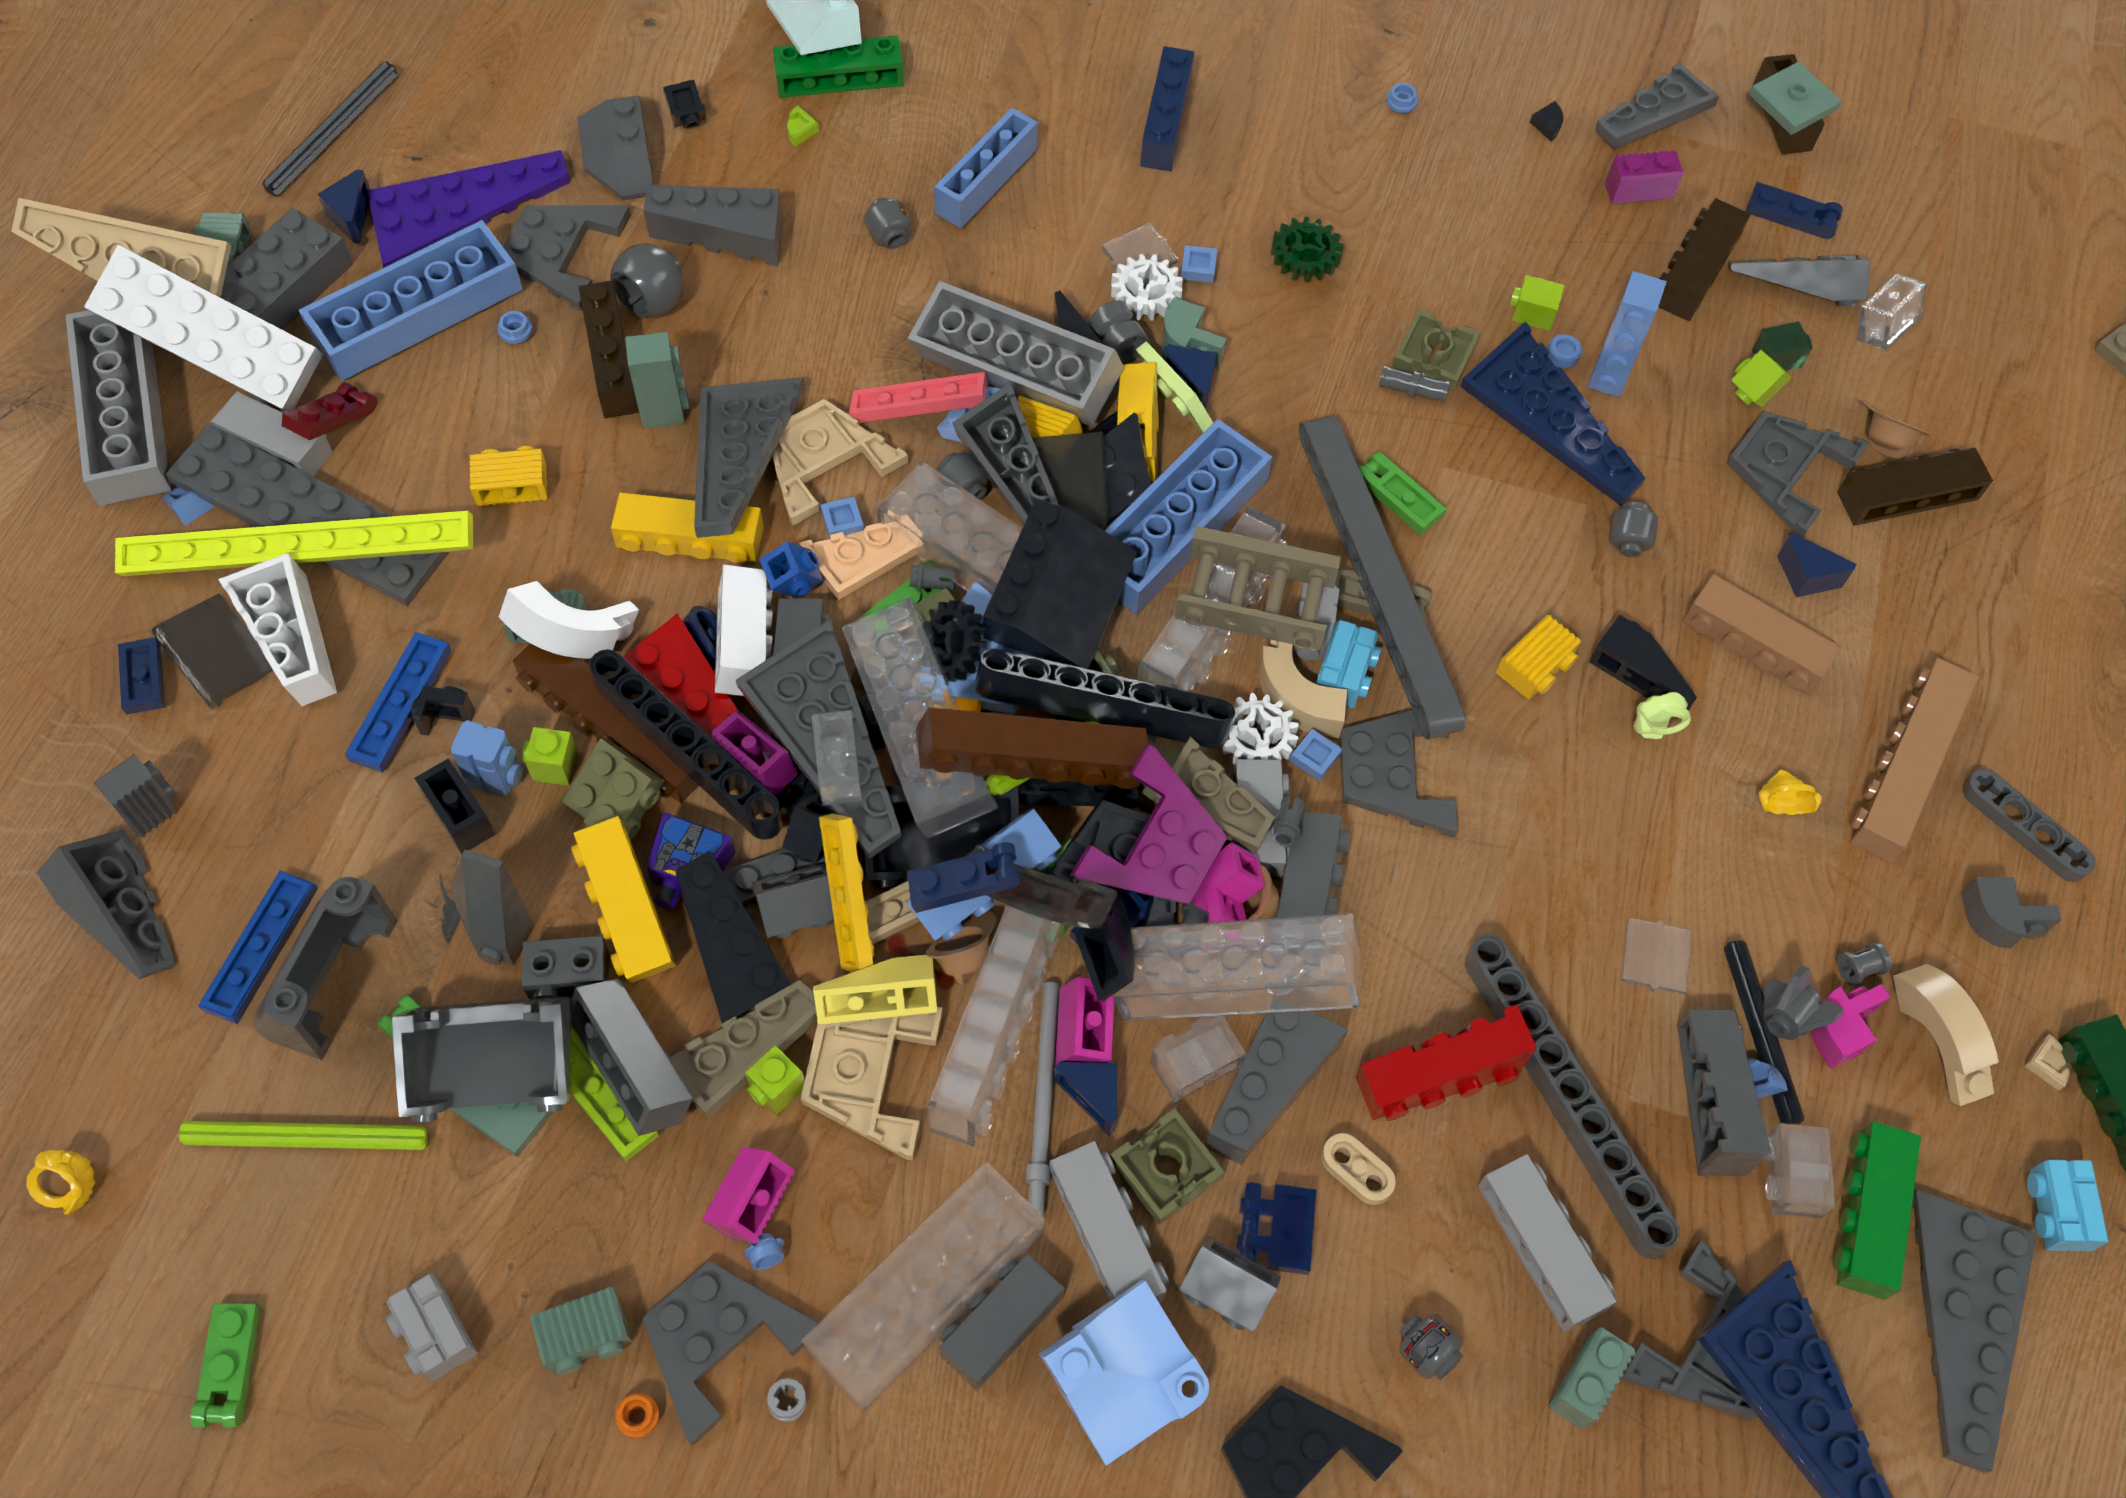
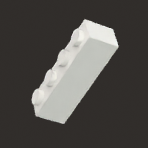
M723 565L718 588L715 693L744 696L737 687L735 680L764 662L766 657H770L772 635H766V632H770L772 610H766V607L771 605L772 590L770 585H766L764 570Z

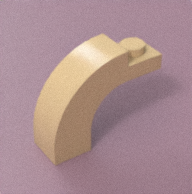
M1269 640V646H1263L1259 662V679L1264 695H1270L1271 704L1281 700L1283 702L1281 709L1283 712L1292 710L1294 714L1291 722L1298 723V729L1307 733L1314 729L1324 737L1339 739L1345 721L1347 689L1320 686L1307 680L1300 674L1293 662V644Z
M1929 964L1894 975L1899 1011L1921 1022L1931 1033L1939 1047L1944 1062L1950 1101L1958 1106H1963L1994 1094L1990 1066L1999 1063L1996 1048L1983 1016L1967 992L1947 973Z

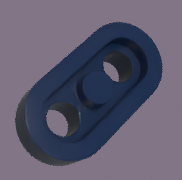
M694 606L683 619V623L711 668L715 670L717 615L706 607Z

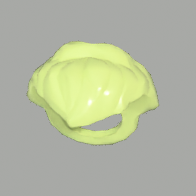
M1669 692L1661 696L1654 695L1646 701H1642L1636 708L1637 717L1633 724L1634 730L1644 738L1660 739L1663 735L1685 729L1691 721L1690 713L1686 709L1688 705L1685 698L1677 692ZM1671 717L1682 719V722L1678 725L1667 728Z

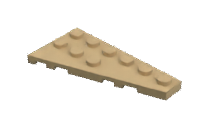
M18 198L11 231L97 281L101 277L117 245H120L220 298L231 250V244L226 241Z

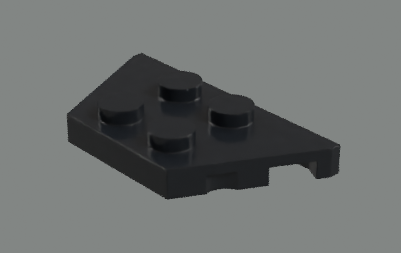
M1135 412L1049 480L1059 506L1071 509L1101 529H1104L1119 517L1152 484L1151 475L1147 467L1146 448L1143 445L1141 434V420Z

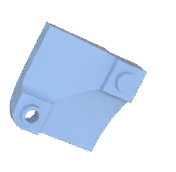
M1144 1280L1139 1281L1075 1324L1071 1332L1038 1353L1057 1383L1059 1391L1106 1466L1173 1420L1182 1419L1204 1403L1209 1393V1382L1204 1371L1181 1340L1147 1282ZM1187 1380H1192L1195 1385L1194 1391L1189 1395H1183V1383Z

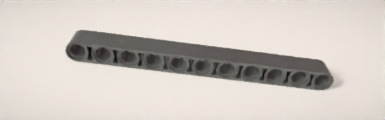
M1332 415L1301 422L1299 424V436L1302 447L1354 572H1356L1358 577H1362V580L1358 579L1359 584L1363 589L1369 608L1423 736L1426 739H1432L1463 731L1465 729V717L1462 706L1337 417Z

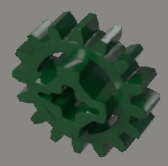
M1308 216L1304 217L1302 223L1292 218L1290 226L1282 223L1280 232L1275 231L1271 247V255H1274L1273 264L1282 265V274L1289 271L1292 272L1293 280H1296L1300 275L1304 276L1305 282H1309L1311 276H1315L1316 279L1321 281L1324 272L1331 276L1334 267H1339L1343 244L1339 243L1340 234H1331L1333 226L1330 224L1322 227L1321 219L1319 218L1315 223H1310Z

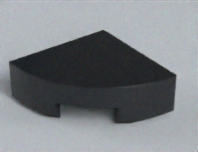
M1554 101L1532 114L1530 123L1546 138L1553 141L1558 136L1563 123L1562 109Z

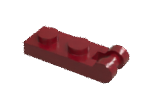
M343 382L336 392L324 395L317 400L283 413L282 427L308 440H312L371 414L376 408L377 398L367 392L359 393L355 386Z

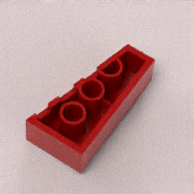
M1518 1005L1503 1009L1504 1017L1489 1024L1485 1017L1469 1022L1470 1026L1461 1030L1455 1037L1451 1038V1035L1446 1032L1435 1035L1421 1044V1050L1415 1051L1414 1046L1409 1045L1362 1063L1355 1077L1372 1119L1376 1120L1385 1117L1387 1121L1396 1120L1409 1113L1408 1109L1420 1105L1424 1109H1431L1443 1104L1446 1101V1097L1458 1093L1461 1098L1469 1097L1480 1092L1484 1085L1496 1082L1497 1086H1503L1517 1080L1520 1072L1537 1049Z

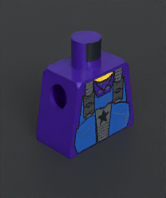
M664 812L647 865L651 882L660 886L653 901L664 909L674 910L682 895L675 871L708 851H711L723 871L735 854L732 837Z

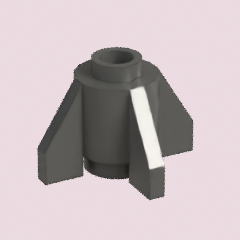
M1801 966L1793 974L1789 984L1773 978L1764 987V1020L1769 1031L1776 1037L1794 1040L1801 1035H1805L1808 1031L1835 1023L1844 1013L1843 1007L1827 1000L1822 1003L1820 994L1809 985L1810 971L1805 966Z

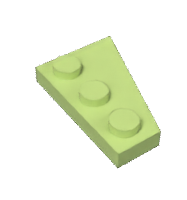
M1147 341L1144 342L1136 351L1141 357L1142 363H1157L1158 389L1167 399L1171 396V401L1183 417L1187 415L1203 434L1213 424V421L1199 398Z

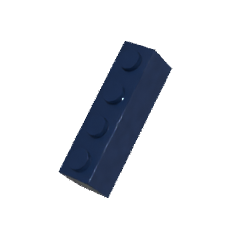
M1163 46L1142 139L1140 167L1172 171L1192 78L1195 51Z

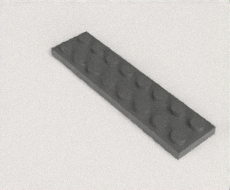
M211 423L206 426L165 474L170 483L187 492L195 493L199 498L254 527L391 517ZM449 552L321 562L408 607Z

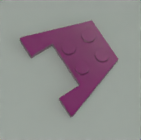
M1148 744L1143 748L1128 775L1161 795V798L1127 858L1121 864L1094 846L1087 845L1070 876L1083 881L1190 904L1226 841L1227 835L1157 749Z

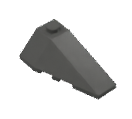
M124 830L58 846L37 871L38 876L55 902L139 979L171 969L175 965L164 925L157 921L153 905L156 903L154 892L148 891L144 875L147 872L145 862Z

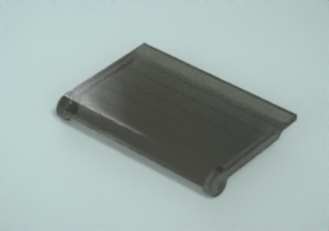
M219 593L156 625L151 631L211 709L219 707L223 699L259 681L267 673L273 671L258 642Z

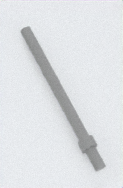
M1055 982L1044 983L1031 1164L1026 1166L1025 1183L1029 1185L1027 1215L1031 1217H1042L1044 1215L1045 1186L1050 1184L1051 1171L1049 1165H1047L1059 999V984Z

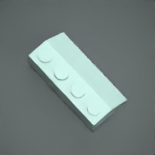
M766 0V5L800 55L862 43L859 8L854 0Z

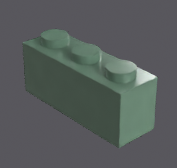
M668 332L625 337L628 367L643 428L684 424L683 410L689 409L687 389L685 388L683 369L680 363L678 345L671 346Z

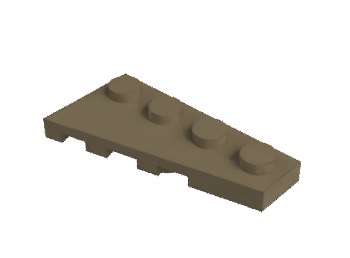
M799 980L756 1004L755 1010L739 1019L735 1016L722 1023V1029L706 1038L701 1039L699 1036L685 1044L686 1049L670 1057L672 1066L680 1079L689 1087L693 1098L691 1102L708 1119L748 1084L745 1072L774 1045L784 1052L818 1021L814 992Z

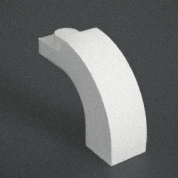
M535 581L507 590L499 618L522 639L541 649L567 657L592 658L595 653L601 650H613L617 640L622 641L629 637L633 631V624L639 609L631 601L595 611L576 609L555 599L540 583Z

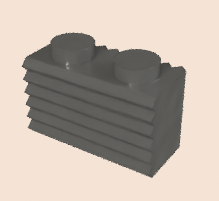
M135 754L93 782L138 837H144L145 832L151 833L152 828L158 827V823H164L165 818L171 819V814H177L178 808L171 800L177 796L175 791L150 760L142 764Z

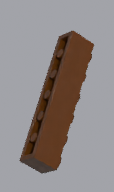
M530 643L513 659L518 673L516 679L523 688L531 693L536 690L543 696V701L551 710L556 713L562 711L568 715L572 725L582 734L591 733L597 738V743L601 738L609 739L663 778L665 781L659 789L661 796L665 798L671 796L681 804L699 786L597 691L589 664L581 658L558 655ZM659 718L653 720L655 723L662 722ZM688 740L682 741L678 746H688L691 743ZM710 765L706 766L704 770L710 771Z
M928 707L916 726L919 763L922 769H933L940 773L953 771L968 772L976 776L1002 775L1009 776L1012 779H1046L1052 783L1062 781L1082 782V784L1087 786L1098 784L1117 785L1122 789L1139 786L1140 782L1128 774L1145 745H1148L1146 728Z

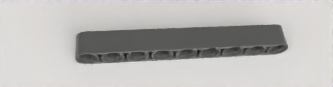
M1481 935L1475 940L1465 959V967L1469 976L1496 1020L1504 1017L1503 1009L1517 1004L1523 1018L1533 1024L1534 1030H1529L1537 1049L1524 1067L1634 1249L1639 1255L1647 1259L1660 1258L1679 1239L1680 1229L1676 1220L1506 944L1495 935ZM1478 953L1490 955L1494 962L1483 961ZM1498 986L1509 987L1513 991L1514 996L1503 994ZM1545 1052L1550 1054L1554 1058L1555 1064L1544 1062L1539 1053ZM1565 1086L1572 1089L1576 1099H1569L1564 1096L1560 1087ZM1582 1121L1592 1123L1596 1127L1597 1134L1588 1133L1583 1128ZM1603 1156L1613 1158L1618 1163L1619 1170L1610 1169L1605 1164ZM1625 1192L1634 1193L1639 1198L1641 1207L1630 1204L1625 1196ZM1648 1228H1653L1662 1235L1663 1244L1656 1243L1649 1237Z

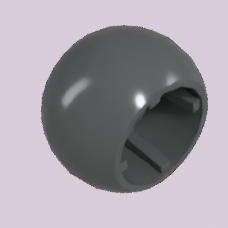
M644 243L627 248L616 258L611 269L610 280L613 281L618 298L633 314L641 318L663 316L670 312L682 297L684 291L682 268L670 252L663 250L657 245Z

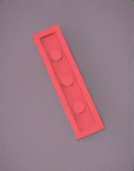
M985 372L853 390L849 415L856 419L858 423L973 408L987 399L988 379Z

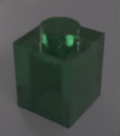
M1797 321L1762 329L1752 351L1754 355L1760 350L1764 351L1785 371L1802 368L1813 346L1810 336L1805 333L1800 322Z

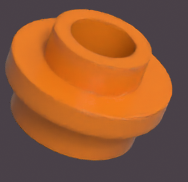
M633 1393L626 1396L616 1409V1425L625 1436L630 1438H642L649 1435L659 1421L657 1403L652 1397L644 1393ZM636 1409H643L646 1413L645 1419L639 1424L632 1423L630 1420L632 1412Z

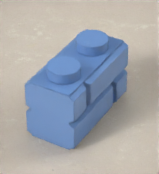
M469 720L462 723L450 749L467 786L481 791L487 789L489 793L502 797L509 795L512 787L517 786L521 780L523 766L518 763L515 756V747H511L505 730L490 726L484 728L483 724Z

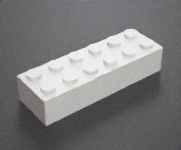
M117 245L84 306L104 319L286 411L295 408L323 356V353L316 347L120 245Z

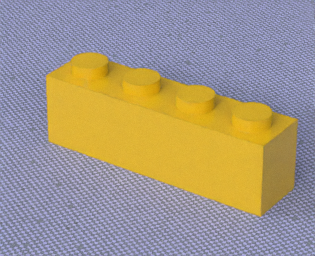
M619 492L611 531L616 548H622L631 552L644 550L668 556L680 554L693 556L698 559L717 558L726 559L734 563H757L764 526L761 508L747 506L733 534L697 538L694 529V500Z
M619 816L574 832L577 844L571 846L578 867L585 866L590 880L584 882L585 888L592 904L598 902L603 916L597 918L604 939L612 938L617 953L611 954V959L619 977L625 975L629 982L634 983L676 967L623 821Z

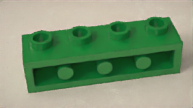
M898 35L861 39V44L800 55L794 45L773 47L779 98L904 86L903 62Z

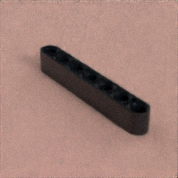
M606 649L592 656L589 668L595 687L610 704L753 836L766 840L778 835L783 825L779 801L767 788L619 653ZM608 671H615V673H613V674H611V675H608V676H604V675H603L604 673H606V672H608ZM633 694H641L635 699H627ZM666 717L662 722H653L656 718ZM682 741H693L688 746H678ZM710 764L719 765L714 770H704ZM736 788L745 789L743 793L738 795L729 794L730 791ZM763 812L772 814L769 818L763 820L755 818Z
M990 649L982 653L974 684L976 692L990 700L1099 724L1146 728L1148 735L1187 743L1191 737L1200 746L1214 749L1225 745L1235 716L1234 707L1227 701L1219 698L1000 649Z

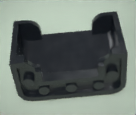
M987 783L885 786L901 830V837L870 859L865 854L866 881L874 880L875 887L898 886V879L908 878L907 871L965 857L1019 817L1018 786L1003 795L991 794Z

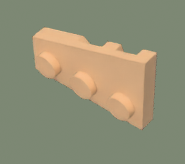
M908 516L868 525L864 531L844 535L843 532L830 535V539L812 543L811 540L799 542V546L811 549L816 554L820 563L818 569L823 581L836 598L840 600L927 549V540Z

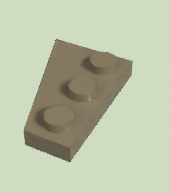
M1190 737L1172 769L1227 835V840L1257 854L1274 823L1275 817L1243 786L1238 787L1224 773V768L1216 760L1211 761L1199 749L1200 745ZM1158 793L1155 795L1154 800L1156 804H1158L1161 795Z

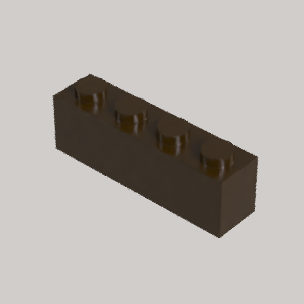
M1717 198L1714 199L1709 209H1701L1694 223L1697 229L1695 231L1689 229L1681 244V247L1684 248L1683 252L1676 250L1668 265V269L1671 272L1669 274L1663 272L1659 278L1667 281L1658 306L1659 308L1686 321H1691L1741 237L1750 218V213Z
M613 281L579 286L597 393L604 419L638 413Z
M1976 447L1964 450L1956 448L1944 454L1934 456L1921 455L1905 462L1897 463L1896 461H1891L1880 467L1870 469L1857 468L1847 474L1837 493L1853 526L1979 500L1993 482V479Z

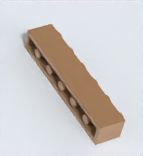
M1939 657L1929 669L1921 668L1913 683V686L1918 688L1915 696L1910 694L1901 710V714L1906 717L1903 723L1898 722L1888 739L1889 742L1893 743L1890 751L1885 750L1876 766V770L1881 772L1878 780L1872 779L1863 795V798L1868 800L1865 809L1859 808L1851 822L1850 827L1856 829L1850 841L1851 844L1890 863H1893L1906 849L1979 676Z

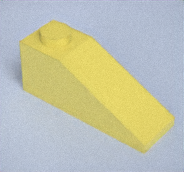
M927 954L891 958L813 987L818 1025L937 1013L933 958L928 957Z

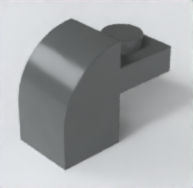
M1976 877L1961 892L1966 917L1970 926L1982 939L1998 947L2012 948L2023 937L2035 939L2046 936L2048 931L2061 921L2058 906H2020L2014 877Z

